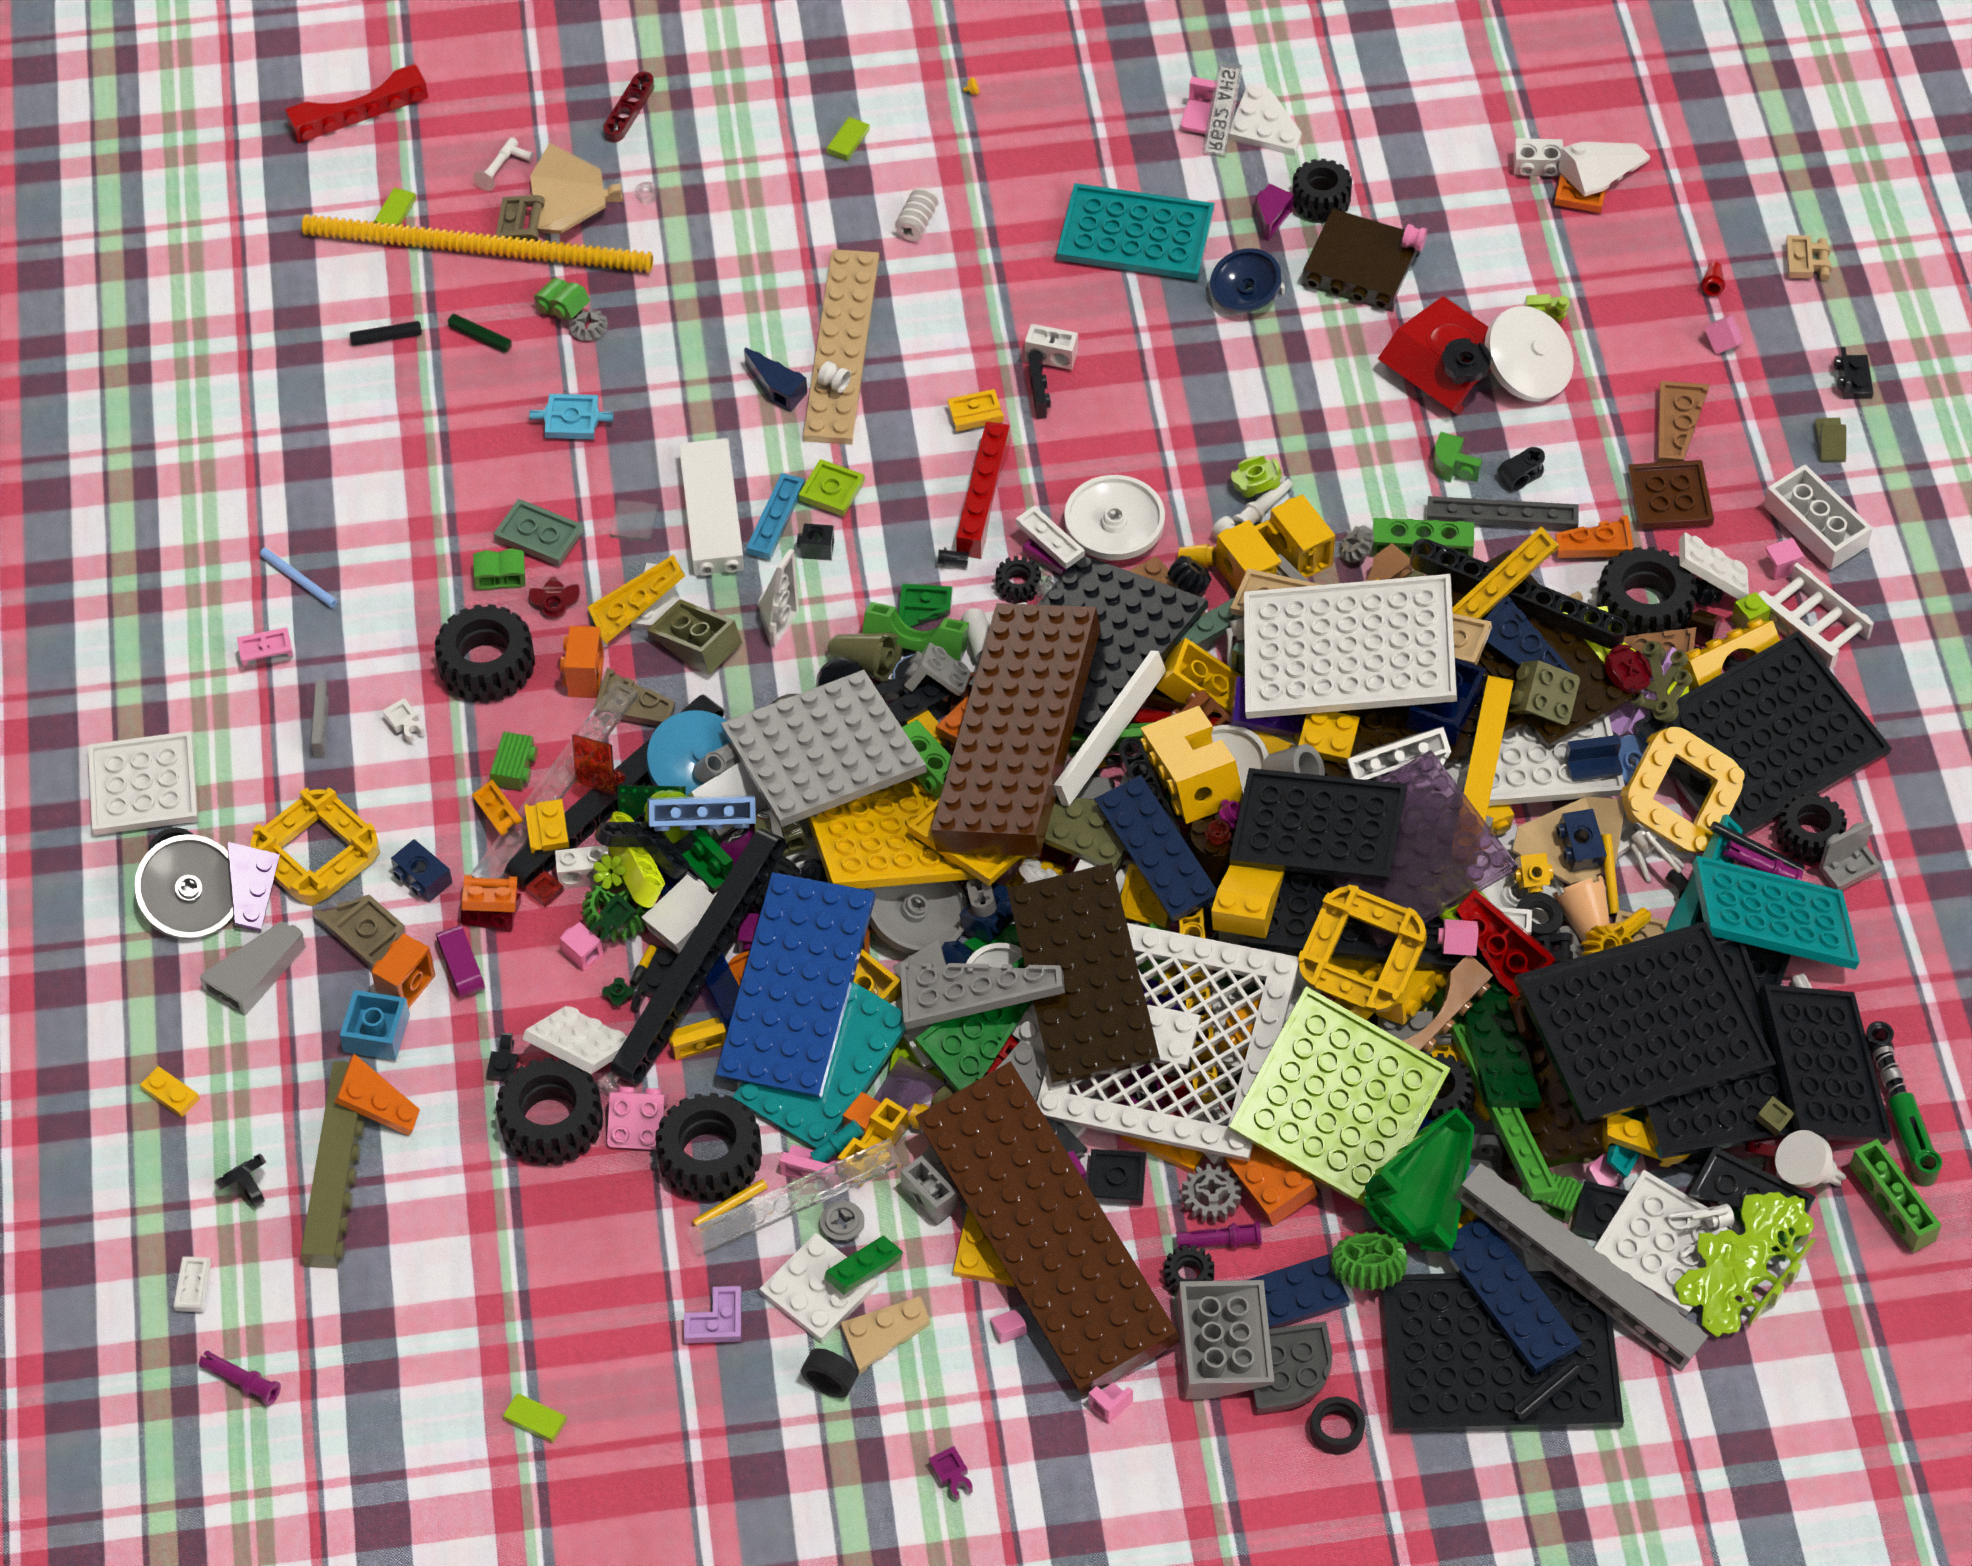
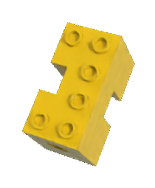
M1301 494L1295 498H1289L1284 503L1272 508L1270 519L1254 526L1250 520H1247L1218 534L1215 566L1236 593L1248 568L1277 575V566L1282 564L1281 559L1277 556L1278 554H1281L1307 579L1333 566L1335 534L1305 496Z
M1200 706L1141 727L1143 738L1140 739L1145 753H1147L1153 772L1163 789L1168 788L1172 798L1171 804L1176 816L1181 815L1186 824L1217 813L1221 810V801L1224 799L1241 804L1243 798L1236 760L1222 740L1213 743L1211 735L1213 726Z

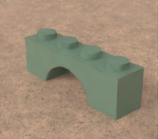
M1234 598L1200 616L1178 643L1186 637L1206 651L1216 639L1226 634L1225 629L1231 628L1229 621L1242 618V616L1231 614L1230 607Z

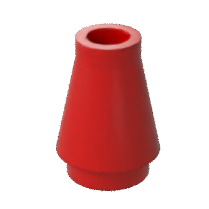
M1711 262L1708 265L1701 282L1703 291L1709 296H1718L1725 289L1722 265L1718 262Z

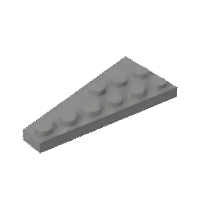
M900 962L903 1018L906 1029L1065 993L1064 976L1060 965H1029L1026 968H1013L1012 964H1002L1001 968H993L989 964L949 963L946 966H933L932 963H922L921 966H910L909 962Z

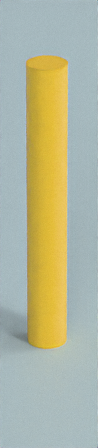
M1603 834L1601 837L1607 855L1604 861L1609 914H1617L1619 901L1612 834Z
M761 1179L692 1220L694 1227L697 1230L764 1191L768 1188L766 1182Z

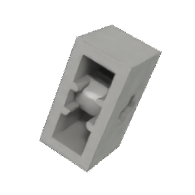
M922 1155L900 1171L901 1188L936 1224L958 1209L957 1191Z

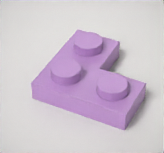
M741 1286L713 1287V1312L684 1313L685 1343L741 1342Z

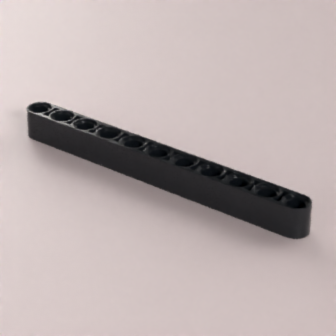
M704 694L698 696L681 711L699 710L711 712L721 717L724 716V709ZM650 739L564 813L569 848L557 850L577 848L598 829L600 823L608 821L614 812H618V785L648 786L651 783L646 768V751ZM529 843L508 862L505 873L508 876H516L517 883L523 888L528 889L556 866L555 850L543 852L542 849L531 853Z
M758 829L753 834L611 1064V1073L634 1085L642 1082L783 855L786 848V840L783 837L764 829Z

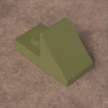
M1840 417L1815 418L1814 428L1820 462H1846V425L1841 424Z

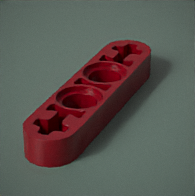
M639 72L632 78L604 123V138L612 143L619 142L629 131L654 90V78L651 73ZM632 96H637L640 98L638 101L634 102L628 100ZM622 112H627L630 114L628 117L624 118L618 116Z

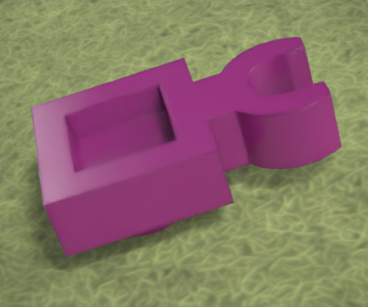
M955 1446L929 1458V1464L941 1485L951 1484V1495L955 1500L959 1499L958 1487H965L969 1494L973 1492L972 1482L967 1477H963L968 1474V1469Z

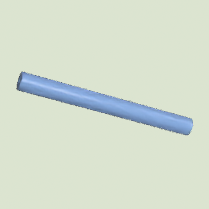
M263 548L260 551L261 557L330 608L337 604V600L269 549Z

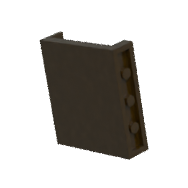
M1332 208L1303 268L1302 285L1393 312L1395 299L1414 258H1418L1421 252L1416 251L1413 247H1402L1404 229Z

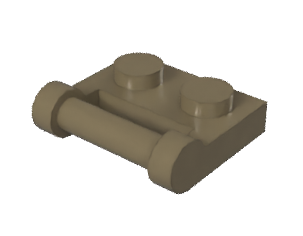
M540 195L503 197L496 235L500 238L502 235L506 236V238L512 236L513 239L520 237L521 240L527 238L528 241L535 239L537 242L539 238L537 230L540 213L545 205V198ZM527 207H532L528 229H523Z

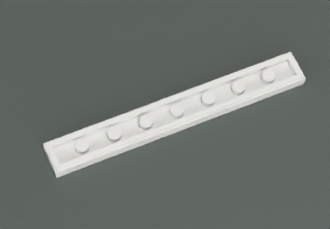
M1159 651L1149 652L1055 782L1054 787L1062 805H1071L1165 674L1166 669Z

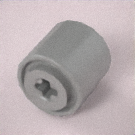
M1308 744L1269 754L1262 765V769L1325 776V768L1321 756L1313 746Z

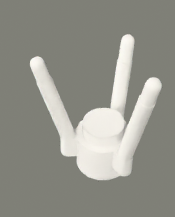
M1244 617L1229 621L1231 628L1225 629L1228 637L1227 666L1230 668L1232 667L1233 636H1236L1237 641L1244 639Z
M1643 827L1631 837L1634 844L1630 847L1636 854L1646 882H1650L1651 878L1641 850L1648 853L1655 848L1677 873H1680L1681 868L1685 867L1679 858L1649 829Z
M1728 1204L1667 1214L1668 1219L1691 1217L1692 1219L1705 1218L1708 1227L1715 1229L1712 1232L1714 1235H1718L1720 1231L1727 1230V1226L1734 1224V1214ZM1697 1243L1680 1253V1258H1685L1698 1250Z

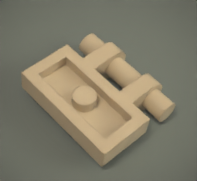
M1787 235L1788 278H1813L1814 271H1817L1820 274L1821 280H1828L1832 269L1831 262L1828 261L1830 246L1827 244V239L1819 238L1817 243H1812L1811 236ZM1813 255L1819 257V260L1813 259Z

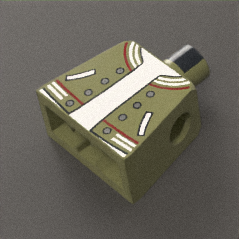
M767 804V811L756 815L755 832L758 829H764L786 840L783 856L811 848L799 821L780 827Z

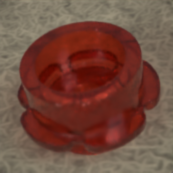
M1213 820L1209 823L1208 829L1205 830V837L1207 840H1211L1212 844L1221 845L1223 842L1230 840V827L1223 820Z

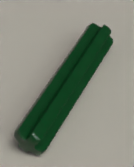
M455 313L448 318L449 327L494 348L508 352L512 347L511 339Z

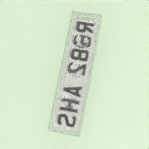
M1220 61L1218 63L1202 154L1226 158L1242 73V65Z

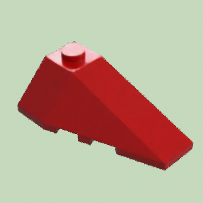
M1473 889L1456 908L1462 920L1477 921V945L1498 982L1513 995H1520L1513 981L1517 974L1549 966L1556 960L1550 951L1476 889Z

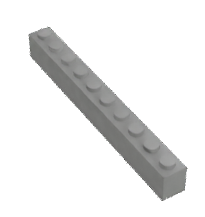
M1479 1163L1455 1195L1458 1201L1681 1371L1707 1339L1708 1335L1698 1325L1688 1321L1679 1314L1677 1309L1659 1299L1652 1290L1645 1288L1634 1280L1628 1272L1618 1268L1606 1255L1593 1249L1582 1237L1576 1236L1568 1230L1561 1221L1554 1219L1543 1211L1540 1205L1522 1195L1515 1186L1509 1185L1497 1176L1496 1172L1491 1168H1487L1482 1163Z

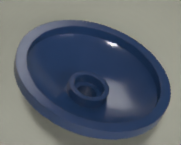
M1256 248L1239 249L1223 257L1215 266L1210 278L1211 292L1218 304L1227 310L1242 313L1255 311L1267 305L1277 295L1282 283V272L1277 260L1268 252Z

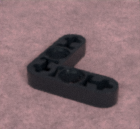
M602 822L595 833V839L607 847H644L660 868L671 878L683 879L690 867L688 861L663 831H654V827H649L648 822Z

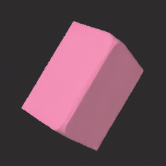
M1604 1153L1588 1165L1585 1177L1590 1182L1615 1187L1625 1178L1620 1176L1606 1163L1608 1153Z
M1017 1309L990 1318L1001 1344L1027 1334V1325Z

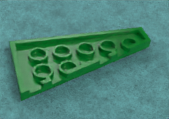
M1023 957L1012 964L1013 968H1025ZM1033 1000L934 1023L917 1036L914 1043L952 1088L958 1092L984 1077Z

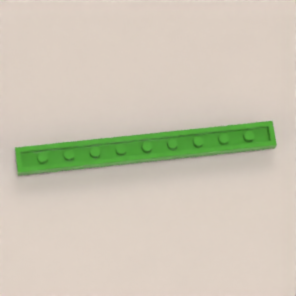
M1439 989L1433 995L1439 1011L1442 1007L1445 989ZM1458 1014L1453 1019L1455 1024L1449 1032L1466 1068L1470 1071L1472 1080L1484 1103L1463 1019ZM1486 1108L1530 1200L1537 1201L1557 1198L1559 1189L1520 1109Z

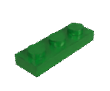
M883 1235L826 1270L824 1279L845 1295L901 1260L903 1251Z

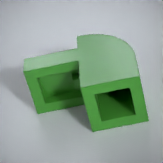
M1440 432L1435 444L1433 460L1434 470L1437 475L1450 483L1453 476L1478 482L1482 459L1462 454L1464 438Z

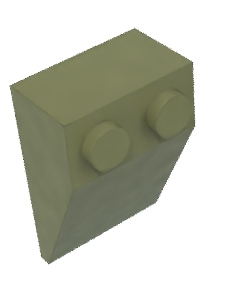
M681 599L647 629L651 637L685 663L707 674H711L743 643L735 620Z

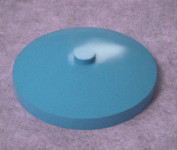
M692 710L677 713L663 721L652 734L646 751V768L654 786H686V796L703 785L705 782L699 781L694 775V765L709 752L716 751L729 743L721 727V723L728 720L711 712Z

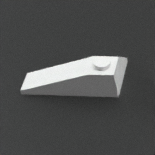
M1579 142L1562 147L1558 171L1585 197L1606 190L1611 182L1621 180L1623 174L1628 171L1633 172L1648 162L1650 155L1638 144Z
M793 549L788 550L776 568L765 593L760 596L758 601L761 622L769 644L774 648L799 613L795 552Z

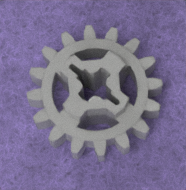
M1207 1164L1204 1171L1199 1166L1196 1167V1175L1188 1173L1187 1181L1182 1183L1181 1199L1185 1201V1210L1192 1209V1217H1196L1198 1214L1202 1215V1222H1205L1207 1217H1211L1213 1223H1216L1218 1216L1227 1220L1228 1212L1235 1214L1236 1206L1241 1204L1242 1187L1238 1186V1177L1231 1178L1230 1169L1222 1172L1221 1165H1218L1216 1170H1214L1210 1164Z

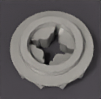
M592 308L589 311L581 310L579 314H576L569 321L571 334L583 341H592L600 338L608 328L606 316H603L600 310L595 312ZM588 320H591L592 323H590L588 328L586 329L585 324Z
M1365 525L1355 526L1353 531H1348L1347 537L1342 539L1343 544L1339 547L1341 551L1340 556L1349 563L1361 560L1367 555L1373 545L1374 533Z
M834 1202L828 1205L821 1214V1230H823L827 1238L830 1237L837 1243L840 1240L849 1242L851 1238L859 1237L862 1228H864V1214L852 1202ZM840 1214L844 1221H848L846 1229H843L838 1224Z

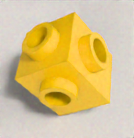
M1547 853L1521 855L1515 858L1516 868H1513V879L1515 884H1518L1519 890L1527 889V894L1543 892V887L1551 885L1550 880H1553V868L1551 864H1548Z

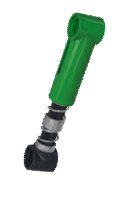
M1882 1021L1873 1022L1868 1026L1865 1035L1871 1057L1877 1062L1876 1067L1881 1070L1880 1077L1884 1088L1889 1091L1888 1107L1911 1166V1178L1917 1185L1923 1187L1931 1186L1937 1181L1942 1167V1158L1934 1150L1914 1095L1906 1092L1905 1087L1907 1084L1903 1083L1904 1076L1901 1069L1897 1068L1899 1064L1895 1063L1894 1060L1895 1053L1892 1043L1894 1031L1892 1027ZM1922 1166L1929 1167L1931 1170L1924 1169Z

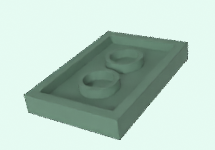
M518 499L493 535L495 541L518 550H523L527 554L560 566L584 532V525Z

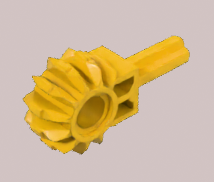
M1642 907L1623 922L1594 926L1591 928V931L1584 933L1586 940L1580 944L1584 947L1585 951L1581 955L1585 956L1634 942L1631 936L1651 920V912Z

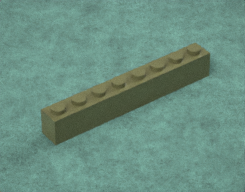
M333 1061L301 1249L304 1267L338 1269L339 1258H344L345 1243L342 1242L343 1234H347L349 1229V1218L346 1215L347 1209H352L353 1194L350 1193L351 1185L356 1184L357 1170L354 1166L355 1161H359L361 1155V1146L358 1144L359 1137L364 1136L365 1123L362 1121L363 1115L334 1103L349 1062Z

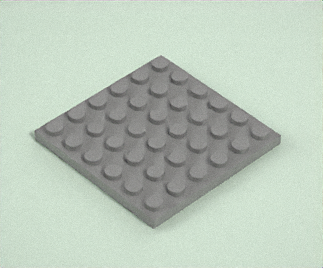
M865 670L721 723L723 733L780 827L927 772L925 762Z

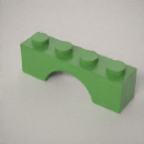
M871 602L865 611L862 633H895L900 638L896 639L897 645H901L902 650L909 649L919 651L920 653L931 642L935 646L942 647L953 659L960 660L967 647L969 623L944 618L938 627L929 631H919L907 626L901 620L896 607Z

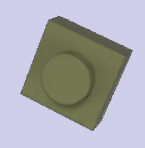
M1772 1096L1754 1119L1777 1136L1794 1114Z

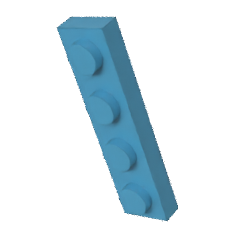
M781 473L746 547L747 554L768 560L771 559L798 502V494L805 485L804 478Z

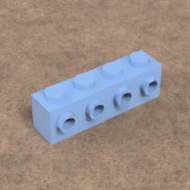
M753 795L647 798L649 827H654V831H668L670 826H680V830H696V825H707V829H723V824H733V828L740 829L749 828V824H756L755 797Z

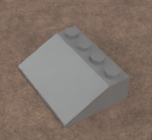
M1264 1280L1179 1282L1176 1303L1185 1399H1214L1274 1385Z

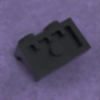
M1840 347L1838 356L1834 357V370L1839 373L1837 376V389L1842 391V398L1872 399L1874 391L1868 355H1847L1846 347Z

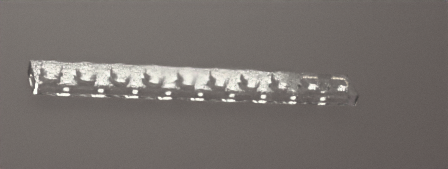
M615 680L517 811L523 821L518 825L516 823L507 829L509 832L504 836L499 835L470 874L472 878L503 879L506 875L505 868L508 862L529 844L524 804L533 806L537 802L557 800L564 797L637 699L638 693L636 690Z

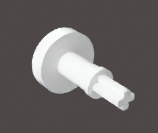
M1808 1130L1795 1131L1785 1137L1780 1143L1776 1152L1775 1164L1779 1175L1786 1182L1799 1188H1809L1819 1183L1829 1182L1835 1186H1841V1180H1846V1175L1837 1169V1165L1832 1161L1833 1156L1830 1145L1816 1133Z

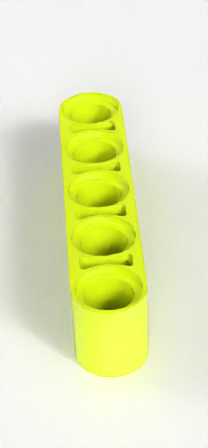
M616 811L612 814L609 822H634V820L629 815ZM608 847L612 857L619 856L622 859L620 866L626 868V873L622 875V878L634 901L643 907H654L665 885V881L654 859L644 847Z

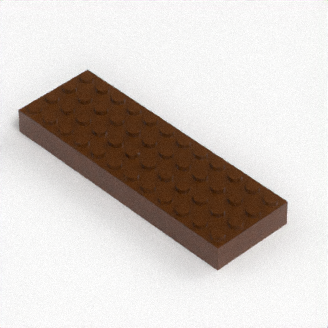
M996 603L931 829L937 852L1040 857L1057 795L1054 784L1063 772L1100 632L1096 607Z
M1011 1061L915 1116L921 1131L1082 1399L1088 1397L1089 1392L1096 1386L1100 1389L1181 1342L1171 1320Z

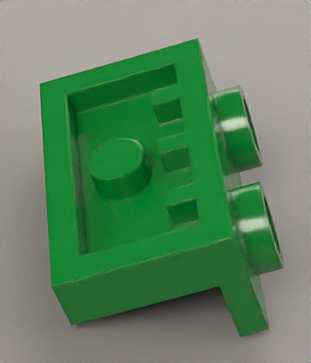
M699 827L692 832V848L682 855L690 864L689 868L712 891H715L722 886L732 870L733 859Z

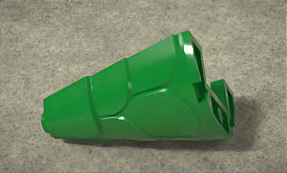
M1458 1108L1444 1112L1421 1129L1413 1140L1400 1148L1396 1155L1374 1172L1365 1186L1366 1195L1364 1202L1374 1221L1389 1235L1397 1238V1240L1405 1244L1408 1241L1420 1244L1421 1250L1432 1252L1450 1251L1456 1242L1462 1203L1455 1198V1195L1466 1180V1173L1469 1170L1475 1127Z

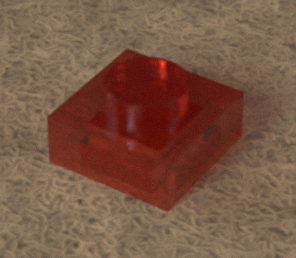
M543 871L526 886V892L542 906L546 907L564 892V888L549 873Z

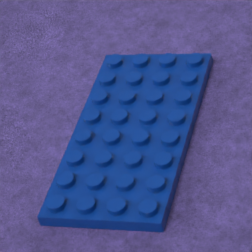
M772 872L716 1072L718 1078L747 1084L751 1083L761 1087L816 1098L822 1097L875 902L876 894L874 891Z

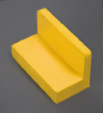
M718 1017L674 1029L669 1037V1042L675 1060L724 1047L726 1030Z

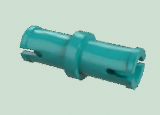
M853 1119L836 1134H830L828 1136L829 1139L810 1152L814 1160L825 1163L838 1152L841 1153L853 1137L857 1139L860 1135H863L864 1131L857 1121Z

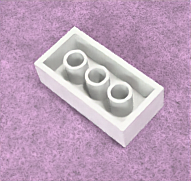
M1806 464L1767 487L1763 506L1830 570L1869 546L1873 528Z

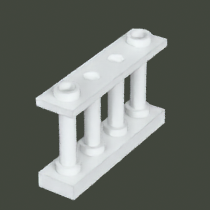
M1796 563L1793 567L1791 583L1774 596H1770L1764 590L1759 593V596L1771 609L1768 621H1773L1775 628L1785 637L1799 630L1831 670L1836 666L1839 655L1838 649L1857 633L1865 640H1868L1871 636L1874 622L1866 614L1861 613L1815 577L1809 569ZM1799 588L1811 596L1794 611H1789L1781 605L1783 601ZM1818 603L1830 611L1812 627L1800 620L1802 616ZM1838 618L1849 626L1831 642L1819 635L1820 632Z

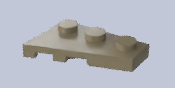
M607 667L593 710L594 715L659 726L667 718L673 716L675 702L651 689H644L636 685L634 680L628 677L623 678Z

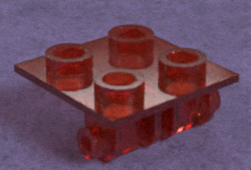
M573 734L572 743L576 784L616 794L615 786L625 781V774L621 769L614 770L612 744Z

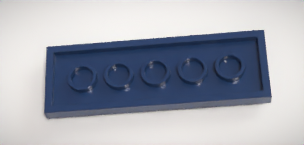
M1141 775L1094 798L1095 805L1172 923L1214 902L1217 889Z
M1479 1217L1458 1229L1456 1242L1452 1250L1444 1251L1443 1254L1534 1375L1581 1349L1582 1342L1493 1226Z

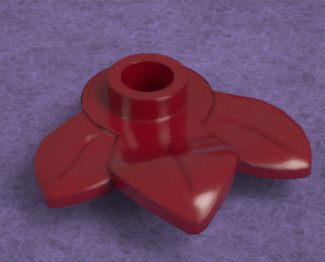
M554 576L547 581L543 589L530 588L529 591L530 601L540 607L542 613L550 618L562 616L567 607L574 604L580 595L578 584L565 588Z

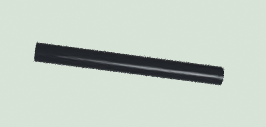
M1716 821L1712 822L1710 831L1771 860L1780 859L1783 861V864L1793 869L1800 868L1804 872L1805 866Z

